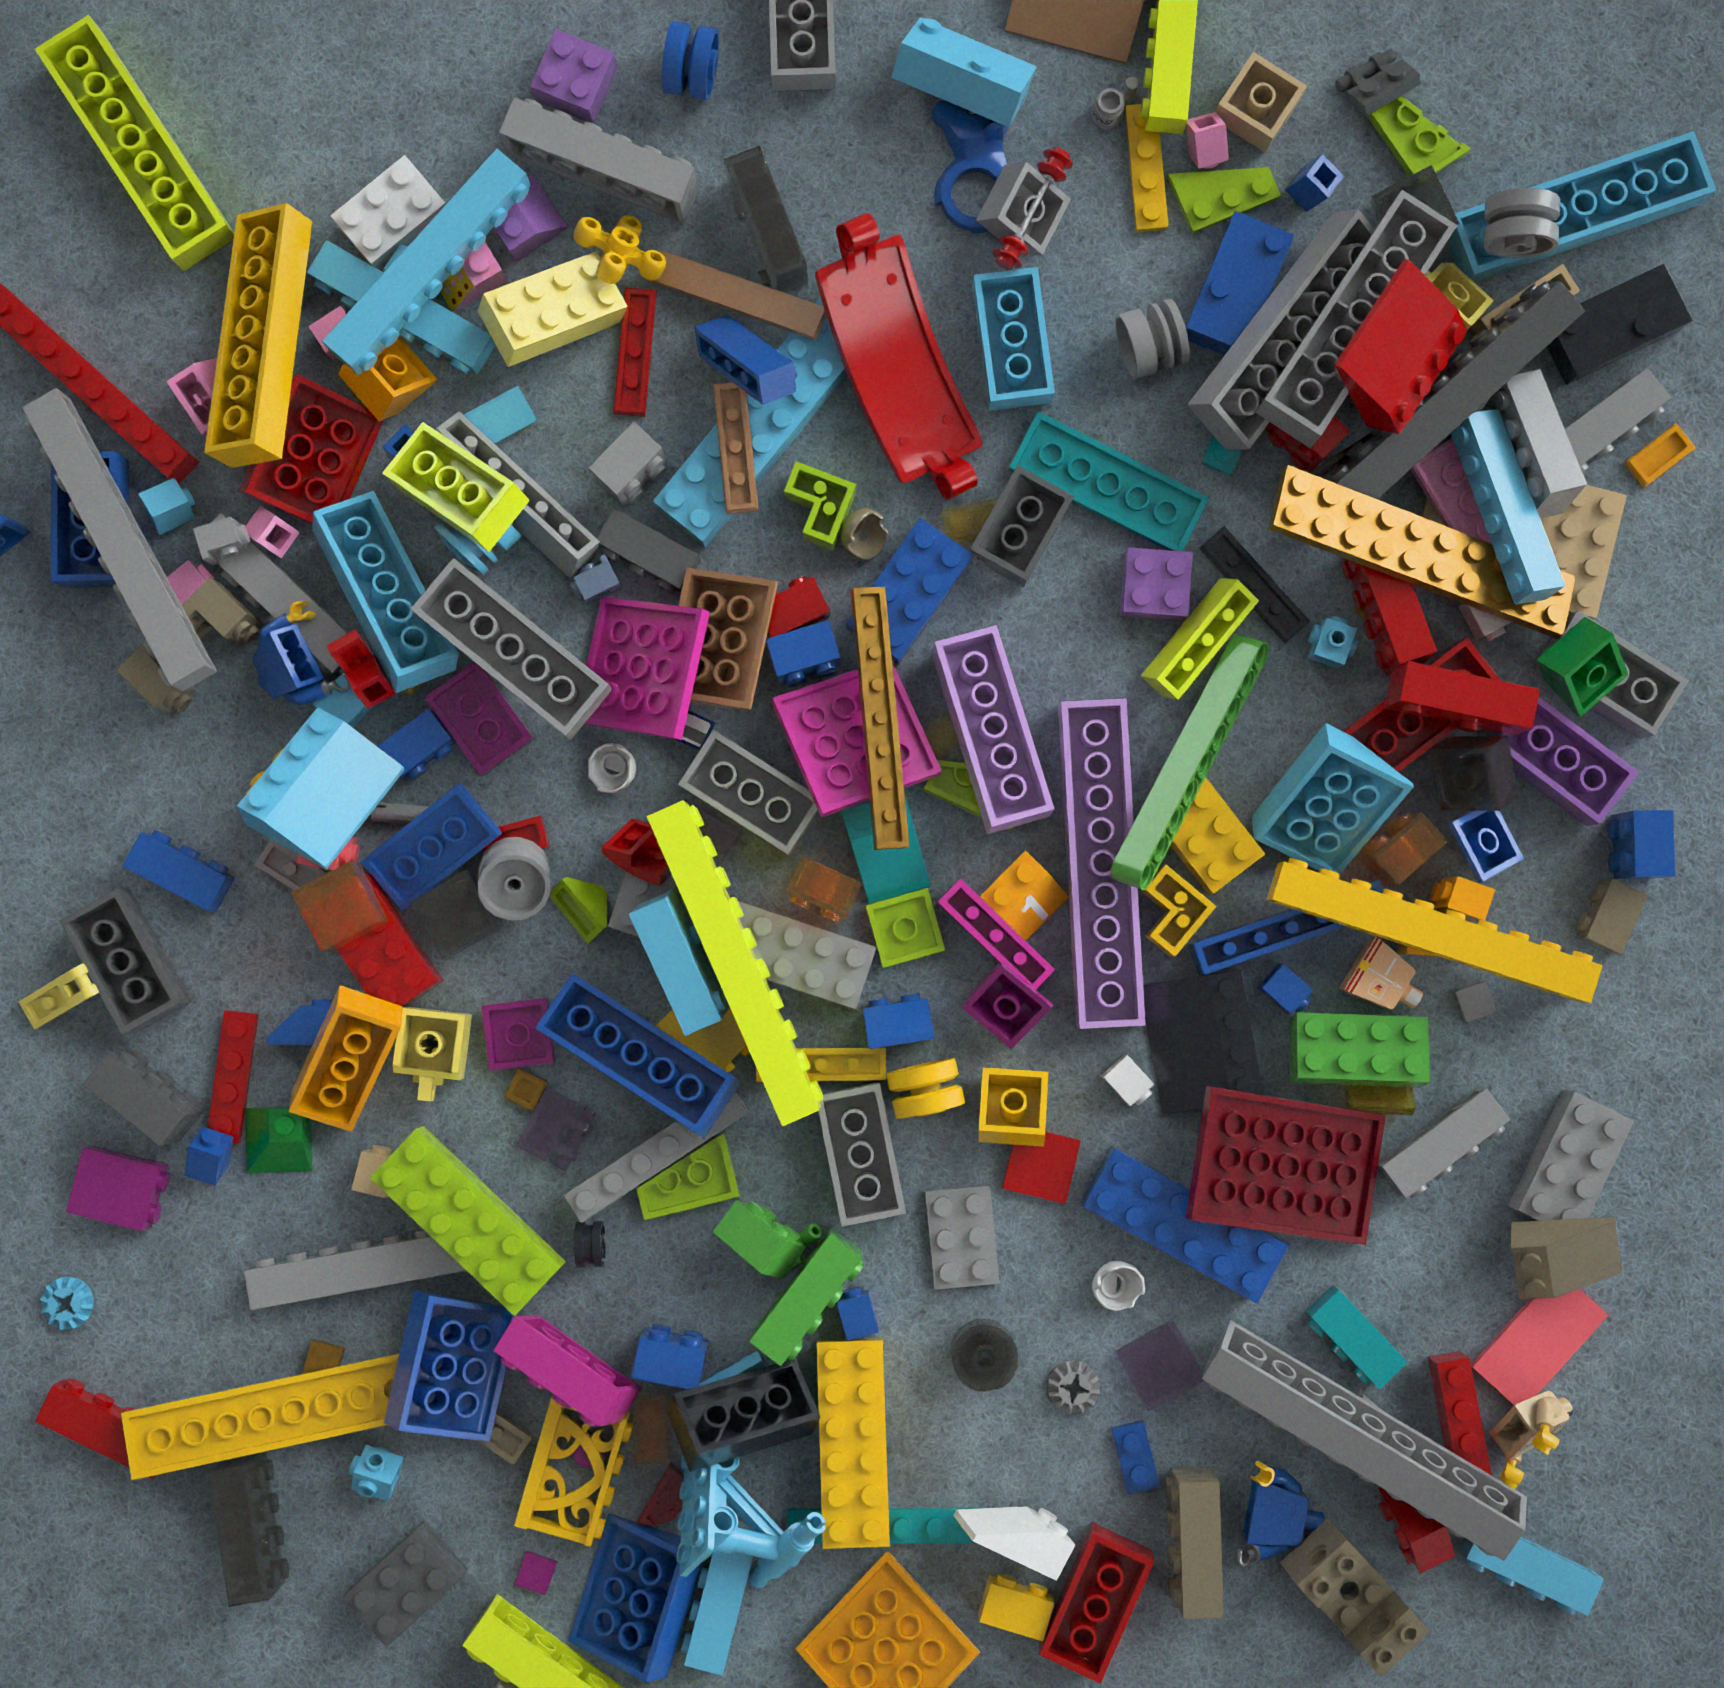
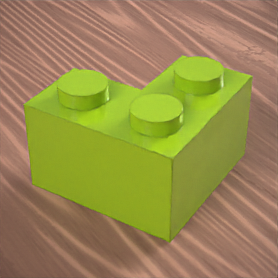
M795 461L784 489L785 499L811 509L802 532L803 540L834 551L841 533V525L847 518L856 495V484Z

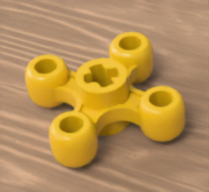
M631 215L622 216L611 234L604 232L600 223L594 218L583 217L578 221L574 229V240L581 247L592 248L596 246L602 250L597 273L604 282L609 284L617 283L622 278L629 264L636 266L639 274L650 281L658 280L665 270L666 259L663 254L656 250L644 252L637 248L642 232V224L636 217Z

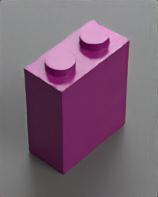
M97 1146L82 1148L66 1212L139 1231L152 1228V1224H156L161 1215L162 1206L158 1205L160 1194L166 1191L169 1184L170 1174L166 1173L168 1164Z

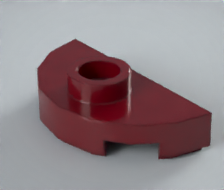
M672 1462L668 1465L639 1516L638 1523L647 1526L663 1524L673 1520L682 1510L683 1500L680 1499L679 1493L684 1477L680 1469Z

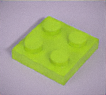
M928 888L865 905L883 968L945 951Z

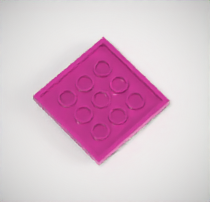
M601 597L586 666L607 682L613 690L584 724L682 740L710 612L702 608Z
M892 662L904 788L940 776L942 770ZM856 669L772 698L771 704L821 818L870 801L858 670Z

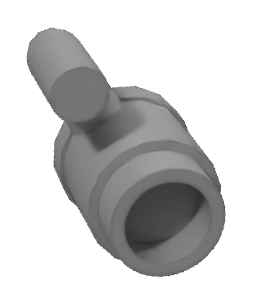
M1129 77L1121 92L1114 88H1107L1098 94L1091 111L1092 121L1097 127L1109 130L1118 126L1122 119L1124 105L1136 94L1139 84L1136 77Z

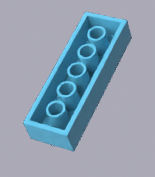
M371 491L313 511L312 531L395 693L455 671L459 655L455 646L411 610V607L426 590L375 492Z

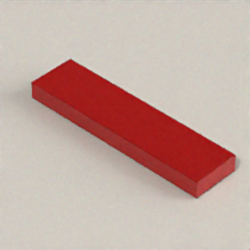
M625 287L624 301L628 307L621 323L613 413L615 415L646 417L657 290Z

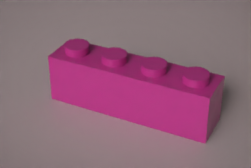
M961 878L937 902L999 964L1003 962L1034 989H1037L1055 970Z

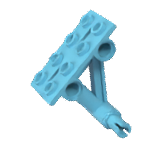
M682 1455L681 1468L684 1469V1481L681 1484L679 1496L683 1500L678 1521V1529L681 1531V1543L676 1557L677 1562L680 1563V1576L687 1577L714 1551L725 1554L737 1552L759 1557L758 1564L749 1571L751 1576L748 1577V1581L753 1587L762 1588L769 1580L781 1577L791 1567L798 1565L800 1559L813 1547L815 1538L825 1530L826 1526L822 1525L826 1524V1521L821 1514L812 1512L801 1523H794L783 1532L730 1475L739 1466L740 1457L689 1472ZM737 1515L747 1524V1526L751 1530L737 1527Z

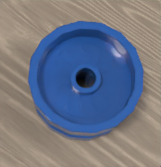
M672 20L666 36L661 79L663 93L681 96L688 83V91L691 98L710 99L718 66V28L700 25L693 39V30L690 23Z

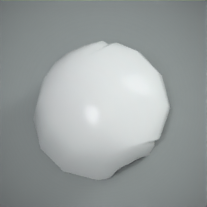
M606 743L596 748L588 759V778L600 792H619L627 788L635 778L637 769L635 759L626 747L621 744ZM606 768L619 772V774H610Z
M1110 1261L1104 1264L1097 1271L1092 1282V1291L1096 1300L1104 1308L1113 1311L1133 1308L1138 1297L1145 1293L1144 1277L1133 1265L1123 1261ZM1118 1277L1120 1279L1121 1286L1120 1289L1116 1292Z

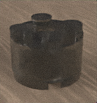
M975 1319L963 1325L952 1340L951 1359L953 1368L959 1380L970 1389L982 1392L999 1389L1007 1385L1015 1375L1018 1367L1017 1347L1012 1335L1002 1324L991 1319ZM989 1349L991 1358L987 1359L984 1357L980 1361L977 1352Z

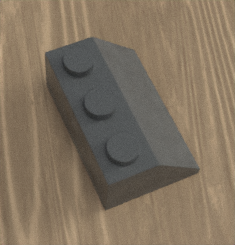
M1017 465L971 546L970 551L997 573L1025 587L1070 507L1074 496Z

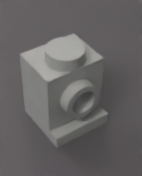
M232 517L193 528L202 559L211 565L218 564L217 557L227 559L238 555V550L247 548L246 544L250 543V537L245 525L240 524Z

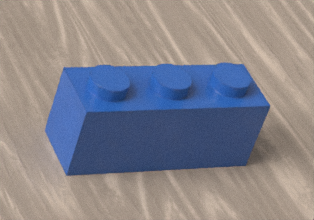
M154 830L152 834L140 832L122 866L207 911L217 912L235 877L227 874L229 868L215 860H211L209 864L200 860L199 856L201 853L191 847L182 845L180 849L170 844L172 838L160 831Z

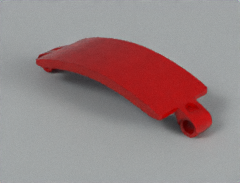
M864 213L837 225L836 235L842 259L824 266L815 272L822 304L849 381L870 428L899 482L907 483L929 473L941 495L946 500H950L977 486L978 480L973 467L968 461L960 457L980 448L983 444L982 439L958 392L936 342L901 235L897 234L878 242L880 234L876 221L871 214Z

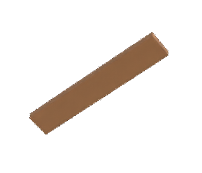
M659 249L658 252L663 254L666 259V267L658 280H648L649 282L816 341L827 317L823 306Z

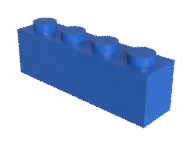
M728 314L694 327L699 356L760 404L765 405L797 392L795 383L797 370L793 361L786 358L774 347H771L760 339L758 335L752 333Z

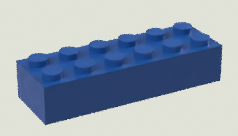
M573 973L535 1027L543 1035L703 1139H705L741 1084L725 1070Z
M1110 1146L1080 1203L1085 1208L1258 1304L1289 1245L1263 1230L1186 1219L1190 1189L1117 1148Z

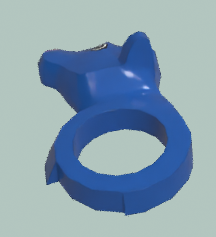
M938 99L932 107V119L944 131L956 159L950 163L937 180L934 191L935 206L941 205L946 218L958 228L971 231L973 234L985 233L988 230L976 221L977 217L963 214L955 207L951 198V190L954 183L961 176L968 173L980 172L990 176L996 182L1004 165H1007L1003 151L1007 126L943 99Z

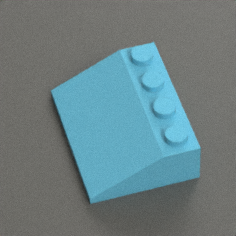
M317 707L240 801L237 808L248 827L327 870L405 769L346 722Z
M1325 723L1251 816L1254 839L1294 859L1306 862L1309 866L1319 871L1323 868L1340 874L1412 790L1413 783L1356 738Z

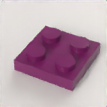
M548 998L482 1006L489 1070L555 1062L553 1040L535 1028L549 1008Z

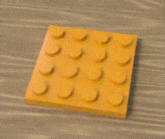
M886 1552L795 1648L829 1688H948L981 1653L890 1552Z

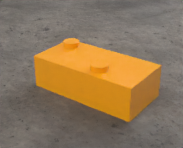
M340 985L292 1089L289 1112L352 1132L401 1028L403 1007Z

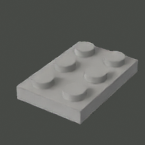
M990 1184L925 1190L934 1290L999 1284Z

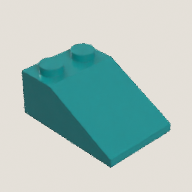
M906 798L909 847L904 849L874 851L870 801L841 811L869 904L931 886Z

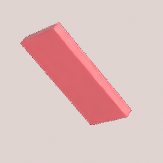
M1581 1289L1555 1298L1529 1299L1472 1362L1471 1367L1514 1406L1537 1396L1608 1317V1314Z

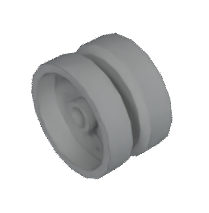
M1518 188L1501 191L1488 197L1485 202L1484 219L1490 225L1484 230L1483 248L1485 251L1495 256L1523 258L1546 254L1556 249L1559 244V227L1554 221L1560 215V198L1558 194L1538 188Z
M508 837L492 843L483 852L478 864V896L488 911L494 916L506 920H524L537 914L546 905L550 895L549 860L543 849L533 841L521 837Z

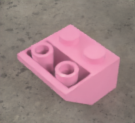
M217 358L193 363L166 381L199 432L205 438L207 436Z

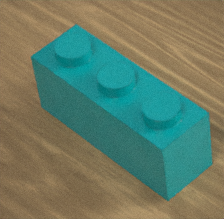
M1332 1285L1305 1311L1311 1318L1307 1323L1320 1338L1326 1334L1334 1344L1330 1349L1343 1362L1349 1359L1357 1367L1353 1373L1366 1386L1372 1383L1380 1390L1408 1363L1335 1286Z

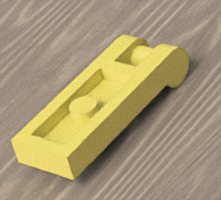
M84 963L69 970L19 1001L34 1030L99 993L96 985L92 984L87 976L88 970ZM72 981L76 982L78 988L80 989L79 992L77 991V988L75 987Z

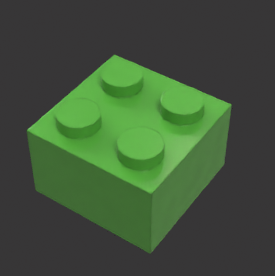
M736 1200L713 1230L716 1236L761 1274L783 1279L806 1248L798 1241L801 1236L794 1229L786 1224L783 1226L774 1221L777 1217L775 1213L762 1204L759 1206L751 1200L748 1204Z

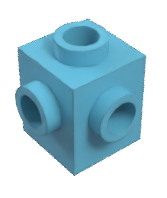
M1331 616V619L1326 618L1319 625L1315 624L1308 640L1309 643H1312V647L1307 659L1335 669L1341 668L1345 665L1347 657H1352L1358 645V639L1354 638L1357 628L1349 626L1350 621L1337 616Z
M366 1445L361 1456L355 1455L348 1473L353 1476L351 1489L364 1497H376L389 1502L401 1474L403 1456L393 1454L384 1447Z

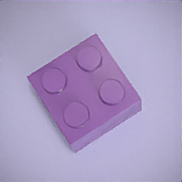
M555 29L530 86L535 100L594 124L618 69L615 54L612 51Z
M1128 547L1123 559L1119 617L1184 622L1189 614L1193 552Z

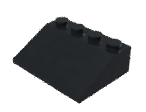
M1229 970L1143 985L1145 1020L1162 1114L1203 1109L1206 1086L1263 1095L1241 970Z

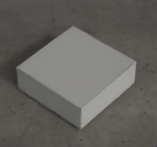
M1486 981L1453 991L1463 1022L1465 1023L1497 1012Z

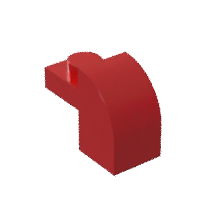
M356 629L327 645L331 656L346 673L353 692L367 709L396 694L373 648L368 641L363 640Z

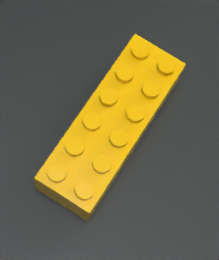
M883 1339L817 1340L822 1516L826 1521V1524L822 1525L826 1526L822 1532L823 1549L890 1547Z

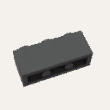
M616 508L612 511L597 537L600 541L598 546L602 548L600 551L601 555L605 554L613 562H617L619 558L630 564L628 570L642 578H645L646 574L657 579L656 585L671 594L674 590L682 592L686 568L696 569L701 561L698 554Z

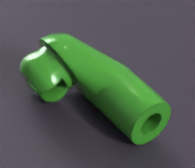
M815 1223L808 1225L798 1233L801 1236L798 1241L805 1247H808L821 1237L822 1230L820 1226ZM803 1253L792 1265V1268H796L806 1261V1256Z

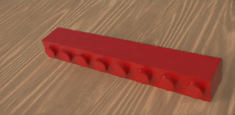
M0 283V326L169 479L175 478L177 483L180 484L200 461L21 299Z

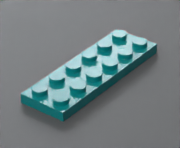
M1039 411L1035 415L1008 469L1014 472L1017 465L1073 495L1072 503L1170 551H1183L1210 498Z

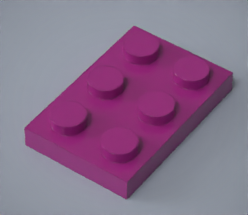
M472 662L424 697L480 776L485 775L534 740L488 673L475 662Z

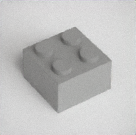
M633 421L594 461L589 470L596 482L624 508L628 503L631 505L635 504L643 496L645 491L642 488L650 480L656 482L667 470L665 465L668 461L662 447Z

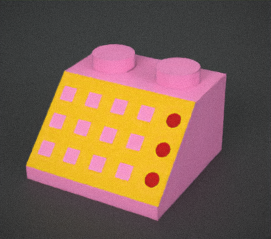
M486 242L477 251L472 250L464 259L465 262L460 271L455 275L450 274L442 283L443 287L440 292L453 313L482 297L483 293L494 290L508 282Z

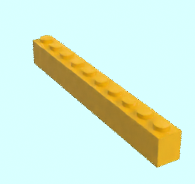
M1289 858L1288 863L1280 862L1277 864L1266 901L1579 1003L1592 1002L1603 965L1592 962L1593 956L1573 951L1572 955L1561 952L1562 946L1542 940L1539 945L1528 941L1529 935L1510 930L1508 935L1497 931L1498 925L1484 920H1478L1477 924L1465 921L1466 915L1447 909L1446 914L1433 910L1435 905L1415 899L1413 904L1402 900L1403 894L1388 889H1383V893L1370 890L1372 884L1352 879L1351 883L1340 880L1339 873L1323 868L1318 873L1307 869L1308 863L1297 859Z

